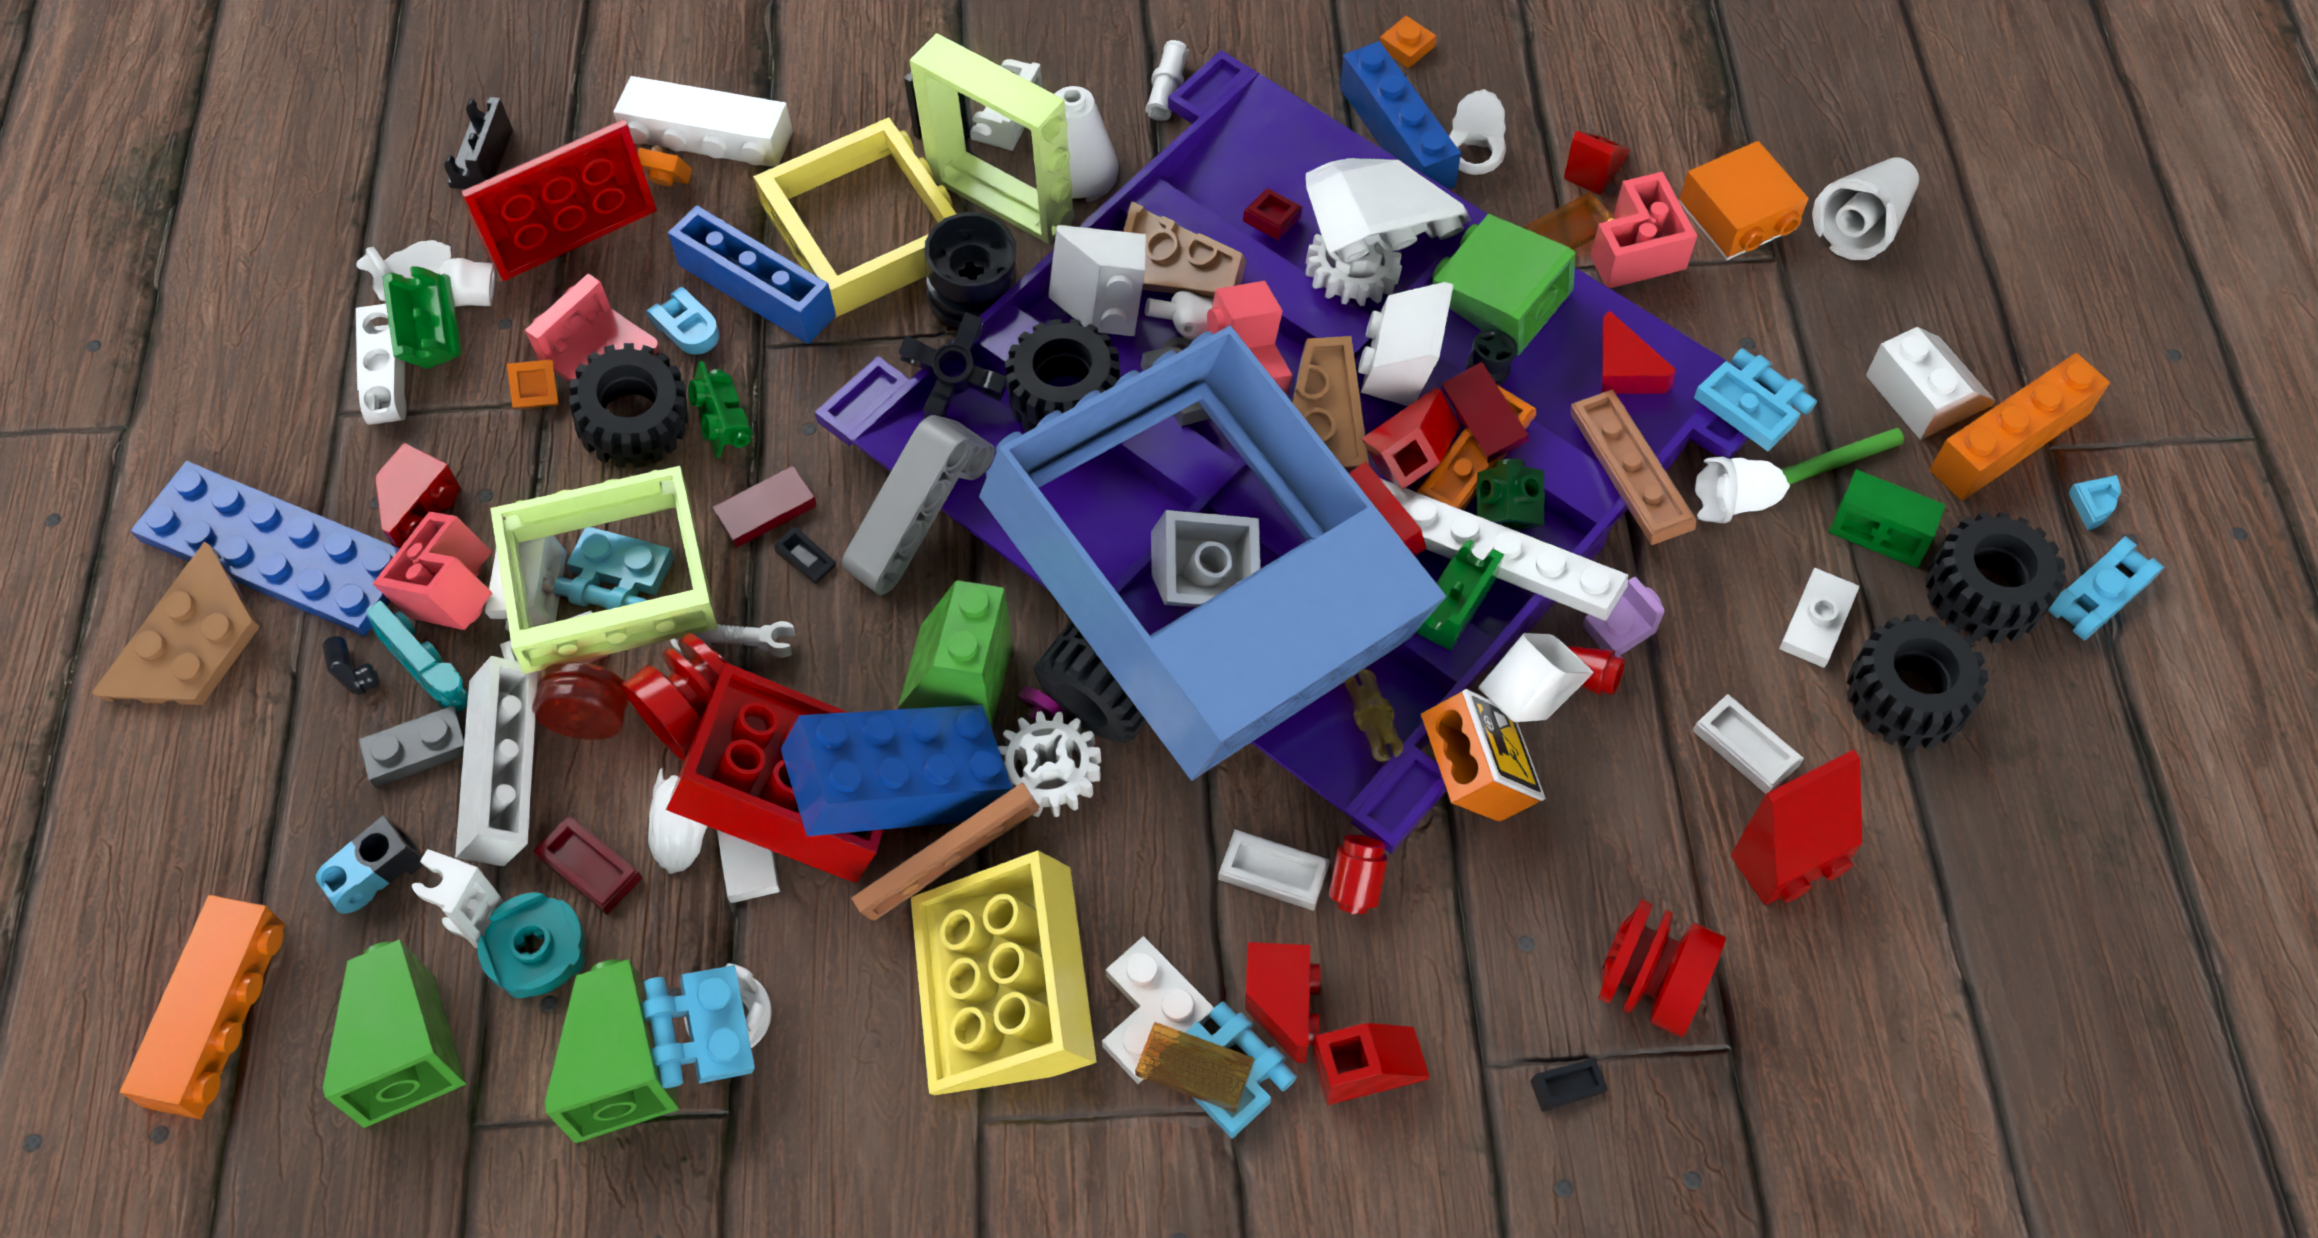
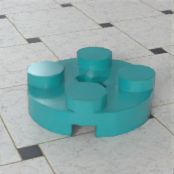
M543 893L521 894L497 907L488 918L491 923L487 927L484 937L480 934L477 944L478 958L484 972L495 985L507 991L514 998L538 996L553 991L564 984L571 976L580 972L585 963L586 934L581 920L568 903L561 899L548 898ZM535 934L538 939L545 938L544 944L540 946V950L531 955L528 952L520 954V949L527 945V936Z

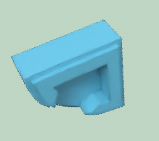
M2117 475L2073 484L2068 494L2087 530L2095 529L2109 519L2117 506L2121 487Z

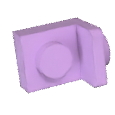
M1636 577L1628 580V587L1606 621L1592 615H1587L1584 618L1582 627L1601 649L1615 650V656L1619 657L1656 633L1664 614V608L1658 595L1651 588L1644 587Z

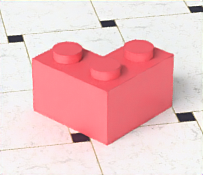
M1663 171L1623 181L1614 212L1615 219L1599 223L1590 256L1604 285L1608 288H1614L1687 269L1697 234Z
M1266 281L1215 289L1212 309H1209L1207 312V331L1215 334L1231 325L1283 392L1288 395L1292 373L1275 345L1283 310Z
M428 512L376 578L373 585L410 619L465 630L469 624L473 623L481 615L484 604L493 594L477 578L482 570L483 563L492 551L457 516Z

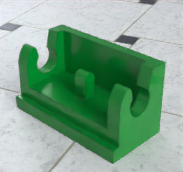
M418 266L410 267L413 278H405L403 275L392 272L382 276L393 357L425 369H430L461 356L450 276L447 274L440 275Z
M1856 469L1828 533L1918 568L1935 537L1946 504Z
M1466 540L1462 544L1458 554L1453 556L1436 583L1447 597L1416 631L1419 635L1449 651H1452L1495 583L1505 555L1492 548L1484 560L1479 559L1471 551L1474 547L1472 540Z

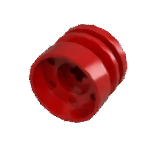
M687 633L678 640V645L684 657L672 648H668L663 652L664 661L671 675L666 677L653 666L646 665L622 684V690L636 712L660 741L683 763L726 662L719 653L708 647L700 638L692 633Z
M1640 899L1637 908L1622 921L1601 968V990L1597 999L1610 1004L1619 983L1630 988L1622 1008L1623 1011L1630 1014L1645 994L1654 999L1650 1012V1023L1683 1038L1708 987L1727 937L1692 922L1679 941L1669 937L1673 923V912L1665 910L1657 929L1653 930L1645 926L1653 903Z

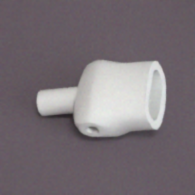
M452 258L443 262L437 274H447L450 276L454 307L467 305L492 306L495 288L494 263L473 262L465 258Z
M1180 291L1174 294L1171 302L1148 298L1145 305V315L1172 320L1177 331L1184 338L1193 341L1199 335L1207 332V312L1209 309H1212L1214 298L1200 296L1189 291Z

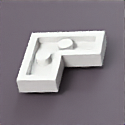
M1144 936L1106 969V977L1137 1010L1102 1040V1046L1129 1076L1139 1084L1150 1074L1152 1069L1149 1070V1068L1156 1069L1155 1067L1160 1065L1157 1061H1159V1055L1161 1054L1149 1049L1163 1053L1164 1047L1161 1045L1166 1046V1048L1169 1047L1197 1021L1203 1026L1211 1018L1209 1014L1214 1007ZM1163 1037H1167V1038H1169V1039H1170V1041H1169V1044H1168V1045H1166V1044H1167V1042H1168V1039H1166V1038H1163ZM1146 1057L1156 1060L1154 1066H1150L1153 1065L1154 1061L1147 1059ZM1142 1065L1148 1066L1147 1073H1144L1146 1072L1147 1067H1142Z

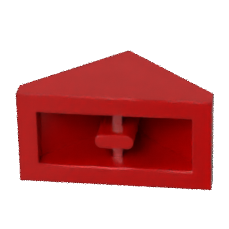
M1576 130L1572 139L1563 179L1598 195H1602L1627 158L1630 149L1595 133Z
M1611 311L1603 316L1601 331V393L1613 389L1616 394H1665L1672 389L1676 369Z

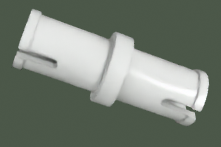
M1170 40L1166 42L1160 65L1152 74L1151 83L1153 88L1145 111L1146 113L1149 112L1148 116L1154 120L1165 121L1171 117L1172 111L1168 109V97L1184 83L1182 73L1190 50L1189 48L1186 49L1187 45L1180 41Z

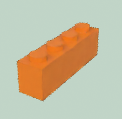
M2076 352L1946 439L1929 471L1963 501L2088 416L2109 386L2110 381Z
M208 895L119 1093L143 1108L202 1120L208 1104L214 1101L219 1092L220 1076L227 1059L240 1043L242 1024L248 1010L261 994L263 975L269 961L282 945L285 923L267 906Z

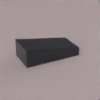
M796 526L791 528L774 544L775 552L815 585L836 566V562Z
M1596 1059L1537 1073L1530 1080L1542 1112L1593 1097L1608 1090Z

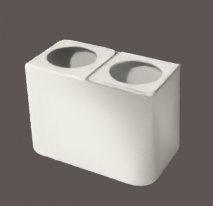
M1523 633L1480 684L1479 689L1513 722L1547 720L1593 674V671L1555 636L1551 634Z

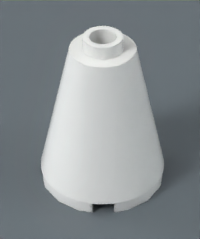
M1069 86L1058 90L1055 95L1063 98L1065 101L1072 198L1086 197V202L1095 201L1107 194L1117 182L1118 158L1092 94L1085 88Z
M1894 157L1827 185L1815 199L1812 211L1814 229L1819 238L1824 235L1832 244L1829 247L1831 251L1850 260H1868L1886 250L1893 242L1918 187L1919 175L1916 168L1908 160Z

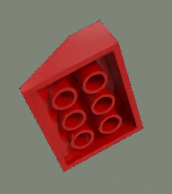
M624 119L461 191L472 225L503 282L657 211L628 124Z
M725 662L678 775L666 810L853 883L858 882L876 855L883 832L882 829L817 836L806 835L781 747L799 715L847 713V711Z

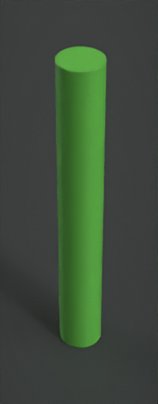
M1894 428L1781 468L1783 475L1786 476L1787 482L1791 485L1900 446L1904 443V436L1900 429Z

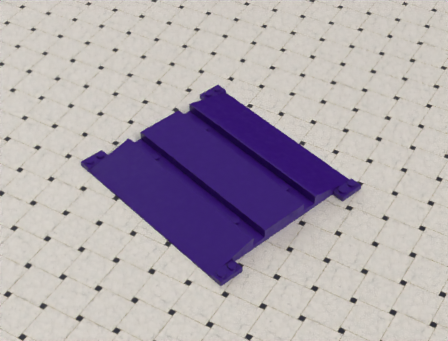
M1220 50L1168 97V109L1192 125L1079 227L1123 232L1130 204L1133 201L1143 206L1148 212L1159 217L1165 216L1175 221L1178 226L1195 234L1201 233L1243 253L1247 262L1241 284L1266 281L1283 310L1275 345L1292 373L1287 397L1292 402L1302 352L1307 339L1352 336L1365 435H1367L1408 407L1361 393L1365 374L1358 373V367L1365 346L1371 347L1372 338L1366 337L1367 326L1372 312H1381L1388 294L1383 293L1379 303L1368 297L1366 298L1365 306H1360L1356 299L1350 298L1349 302L1345 305L1341 303V296L1335 294L1329 299L1326 298L1327 288L1314 289L1312 286L1314 277L1306 276L1307 264L1305 262L1309 245H1313L1314 236L1322 234L1307 191L1306 173L1326 163L1347 158L1401 160ZM1404 163L1406 166L1463 204L1471 221L1462 224L1464 230L1450 238L1440 240L1436 236L1431 239L1424 231L1416 235L1417 241L1412 245L1393 251L1401 253L1399 265L1402 266L1398 284H1395L1392 294L1433 285L1432 275L1437 265L1445 257L1451 258L1461 247L1460 241L1468 228L1473 224L1479 225L1488 215L1483 210ZM1267 188L1303 206L1301 218L1279 240L1243 222L1244 210ZM1054 249L979 316V318L983 319L981 324L983 330L971 354L974 365L1006 376L1005 361L1009 359L1008 351L1012 344L1019 345L1018 337L1024 331L1031 334L1033 333V326L1039 323L1048 326L1052 325L1051 320L1061 319V323L1069 324L1071 319H1074L1049 298ZM1575 268L1574 290L1519 356L1516 355L1515 360L1511 364V373L1508 380L1500 385L1501 388L1536 408V416L1525 429L1529 435V441L1509 451L1503 459L1523 460L1525 467L1544 470V525L1524 530L1520 533L1592 560L1604 547L1609 529L1626 510L1630 511L1571 416V404L1601 394V331L1603 316L1611 311L1676 369L1673 388L1665 394H1616L1665 471L1668 470L1690 440L1717 457L1723 456L1731 459L1749 438L1694 398L1698 386L1727 360ZM1142 290L1134 336L1107 334L1111 339L1112 347H1116L1119 353L1121 377L1132 370H1137L1139 373L1144 371L1141 367L1143 353L1164 348L1165 342L1171 338L1183 337L1177 331L1172 320L1145 315V305L1148 298L1171 302L1174 294ZM1450 308L1448 310L1439 359L1418 397L1420 399L1436 387L1444 395L1460 424L1448 450L1463 432L1465 426L1442 391L1441 384L1466 371V362L1472 353L1473 340L1482 331ZM877 356L815 411L817 423L849 447L852 444L891 472L914 430L925 419L923 409L936 383L934 373L922 368L909 379L881 357ZM952 360L945 363L941 371L948 377H957L965 371L966 366L960 361ZM1060 376L1049 380L1046 384L1056 387H1067L1079 383L1082 379L1073 376ZM972 388L963 393L954 394L945 418L958 421L992 444L995 449L1000 441L1008 435L1017 431L1022 435L1026 433L1023 430L1022 422L1017 423L1013 417L1012 408H1010L1008 388H1006L1001 402ZM1172 415L1038 488L1149 636L1197 608L1164 605L1152 577L1151 531L1165 510L1259 518L1260 569L1307 541L1212 419L1181 427ZM1367 450L1369 466L1379 478L1391 482L1381 474ZM1434 468L1405 488L1417 492ZM986 472L975 480L958 478L941 511L1048 590L980 499L979 495L987 478ZM1475 495L1464 511L1477 516V497ZM1427 549L1415 556L1436 583L1452 560ZM1496 578L1495 583L1452 651L1415 632L1409 640L1251 743L1352 819L1351 824L1365 835L1382 841L1385 844V850L1392 854L1447 790L1438 763L1421 751L1430 742L1421 713L1465 689L1470 690L1492 664L1496 667L1523 633H1529L1556 601Z

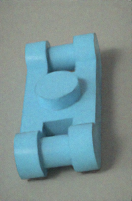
M2125 536L2072 585L2060 592V595L2048 612L2057 619L2061 616L2075 627L2073 632L2085 641L2161 573L2164 566L2154 558L2146 559L2135 550L2138 545ZM2123 564L2135 575L2129 579L2117 567ZM2077 602H2078L2080 605H2082L2086 610H2088L2090 613H2088V612L2085 611L2081 606H2079V605L2077 604Z

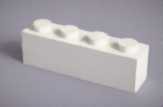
M630 76L613 112L617 122L623 119L626 121L635 144L658 145L674 151H686L708 155L713 158L731 159L747 162L752 165L778 166L793 133L785 102Z
M490 656L469 680L455 858L505 866L528 844L538 671L524 674L517 661Z

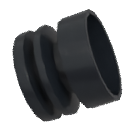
M962 212L944 218L931 229L925 240V268L927 274V301L933 313L945 324L959 329L965 312L979 317L1016 284V240L1010 229L997 218L983 213Z

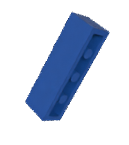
M1378 41L1343 54L1340 90L1381 148L1448 190L1456 187L1461 152L1381 42Z
M696 205L668 232L680 267L805 343L809 344L836 317L829 283Z

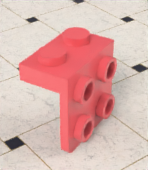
M590 274L584 276L576 285L571 286L557 302L543 314L537 316L533 323L525 329L538 360L553 359L555 373L569 383L571 379H576L575 370L579 364L588 366L587 356L593 352H597L599 355L604 354V347L614 344L615 350L624 349V343H634V348L641 350L643 345L653 348L654 355L660 349L656 338L611 309L601 282Z

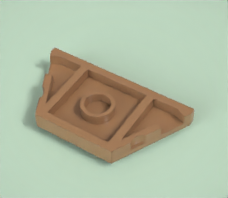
M203 542L91 693L110 702H115L116 699H137L143 703L159 704L166 701H176L183 705H203L260 627L251 609L244 604L240 589L235 580L226 572L220 561L222 557L216 549Z

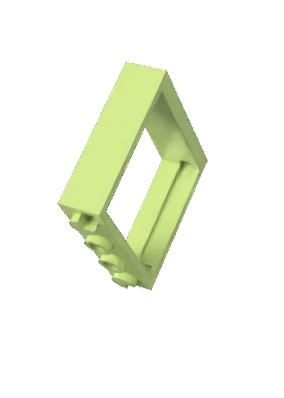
M936 33L909 60L925 157L932 171L933 181L939 185L942 184L946 189L1050 244L1056 236L1057 225L1070 226L1074 218L1069 164L1070 153L1068 152L1067 139L1068 124L1066 121L1064 99ZM958 92L1031 130L1037 189L966 152Z
M680 466L658 471L656 469L645 474L622 479H611L596 485L573 490H562L555 494L524 501L518 500L515 503L490 508L512 650L524 674L683 637L687 633L696 634L718 628L690 497ZM676 507L693 590L532 627L519 543Z

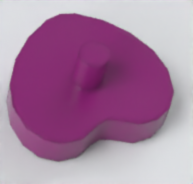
M1022 686L1017 694V697L1022 702L1032 707L1027 717L1033 721H1036V714L1040 711L1052 719L1057 712H1062L1063 716L1065 715L1059 704L1037 689Z

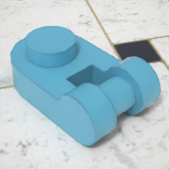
M683 287L670 294L671 299L660 306L656 303L645 311L652 325L659 332H663L686 353L694 355L706 353L717 345L720 338L719 329L713 315Z

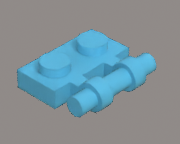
M1741 348L1735 354L1731 363L1725 361L1698 386L1694 398L1766 451H1769L1796 425L1801 414L1797 410L1804 415H1808L1815 407L1817 400L1804 391L1805 386L1794 378L1789 381L1771 368L1772 363L1762 355L1755 357L1744 348Z
M587 527L584 529L567 562L571 573L580 576L573 580L559 576L554 583L553 591L556 595L568 597L569 602L585 607L590 603L605 607L607 610L647 601L646 599L636 597L638 592L656 596L675 557L669 547ZM603 581L618 585V587L610 590L599 587V584Z
M735 965L682 974L680 978L682 995L676 997L668 996L665 977H655L644 981L647 1000L642 1003L645 1020L651 1022L655 1048L651 1050L654 1063L659 1068L662 1088H672L684 1083L681 1065L695 1063L698 1084L751 1074L755 1066ZM686 1016L691 1042L677 1043L672 1019Z
M1222 1001L1209 1014L1220 1027L1213 1036L1197 1021L1176 1040L1178 1041L1176 1048L1177 1042H1174L1167 1048L1166 1052L1162 1053L1164 1058L1163 1060L1161 1058L1159 1062L1169 1065L1168 1072L1175 1076L1176 1079L1180 1078L1183 1080V1088L1225 1133L1233 1139L1271 1103V1096L1259 1085L1261 1082L1270 1078L1283 1092L1294 1083L1297 1076L1284 1063L1286 1057L1275 1046L1269 1048L1251 1030L1253 1023L1242 1012L1236 1014ZM1181 1042H1182V1043H1185V1044H1187V1045L1193 1046V1047H1195V1048L1201 1049V1050H1203V1051H1200V1050L1194 1049V1048H1192V1047L1186 1046V1045H1184V1044H1181ZM1237 1044L1253 1061L1249 1066L1251 1068L1249 1074H1247L1249 1068L1244 1070L1242 1067L1241 1071H1238L1241 1065L1236 1064L1238 1062L1226 1051L1231 1046ZM1188 1054L1193 1056L1192 1062H1188L1191 1061L1190 1058H1192L1191 1056H1187ZM1172 1057V1058L1177 1059V1060H1176V1063H1177L1178 1060L1184 1061V1063H1185V1062H1186V1063H1189V1064H1190L1189 1070H1185V1069H1188V1066H1189L1188 1064H1184V1063H1183L1184 1066H1182V1068H1180L1181 1065H1180L1179 1067H1177V1066H1176V1063H1175V1065H1171V1064H1174L1175 1060H1174V1059H1171V1060H1170V1058ZM1194 1057L1200 1058L1201 1066H1199V1064L1197 1065L1199 1059H1194ZM1202 1059L1207 1061L1206 1067H1202L1205 1066V1064L1203 1065L1202 1063H1206L1205 1061H1201ZM1211 1063H1214V1066H1215V1067H1213V1068H1214L1215 1071H1213V1069L1210 1070V1069L1212 1068V1066H1213V1064H1211ZM1191 1065L1197 1066V1070L1195 1073L1193 1072L1195 1071L1196 1067H1191ZM1171 1066L1177 1068V1069H1176L1177 1073L1175 1072V1074H1172V1073H1174L1175 1068H1172ZM1200 1067L1205 1070L1211 1071L1212 1076L1210 1075V1077L1212 1079L1208 1078L1210 1072L1206 1071L1205 1074L1203 1073V1075H1200L1202 1074L1203 1070L1198 1068ZM1219 1075L1225 1076V1079H1224L1223 1083H1221L1222 1080H1223V1077H1221V1076H1219ZM1226 1077L1232 1079V1082H1233L1232 1086H1231V1085H1227L1228 1083L1230 1084V1081H1231V1080H1230V1079H1226ZM1205 1079L1211 1080V1083H1212L1211 1087H1212V1088H1210V1086L1208 1087L1210 1081L1205 1080ZM1184 1080L1190 1082L1188 1088H1187V1085H1186V1086L1184 1085V1084L1187 1083V1082H1184ZM1212 1081H1214V1082H1217V1083H1218V1085H1217V1088H1216V1089H1213V1088H1215V1087H1216V1083H1213V1082H1212ZM1240 1082H1243V1083H1245V1085H1244V1088H1243V1091H1242V1094H1241L1240 1098H1238L1239 1095H1240V1092H1241V1090H1242V1087H1243V1084H1240ZM1219 1084L1225 1085L1223 1092H1221L1222 1090H1220L1221 1088L1223 1089V1086ZM1198 1085L1204 1087V1089L1208 1088L1211 1091L1213 1090L1218 1092L1217 1097L1215 1098L1213 1094L1215 1092L1211 1093V1091L1209 1096H1206L1208 1095V1093H1205L1207 1089L1203 1090L1204 1093H1201V1091H1199ZM1226 1086L1232 1088L1231 1094H1227V1093L1230 1092L1231 1089H1230V1088H1226ZM1219 1093H1222V1094H1224V1095H1225V1097H1224V1100H1223V1101H1221V1100H1222V1098H1223V1095H1220V1094H1219Z

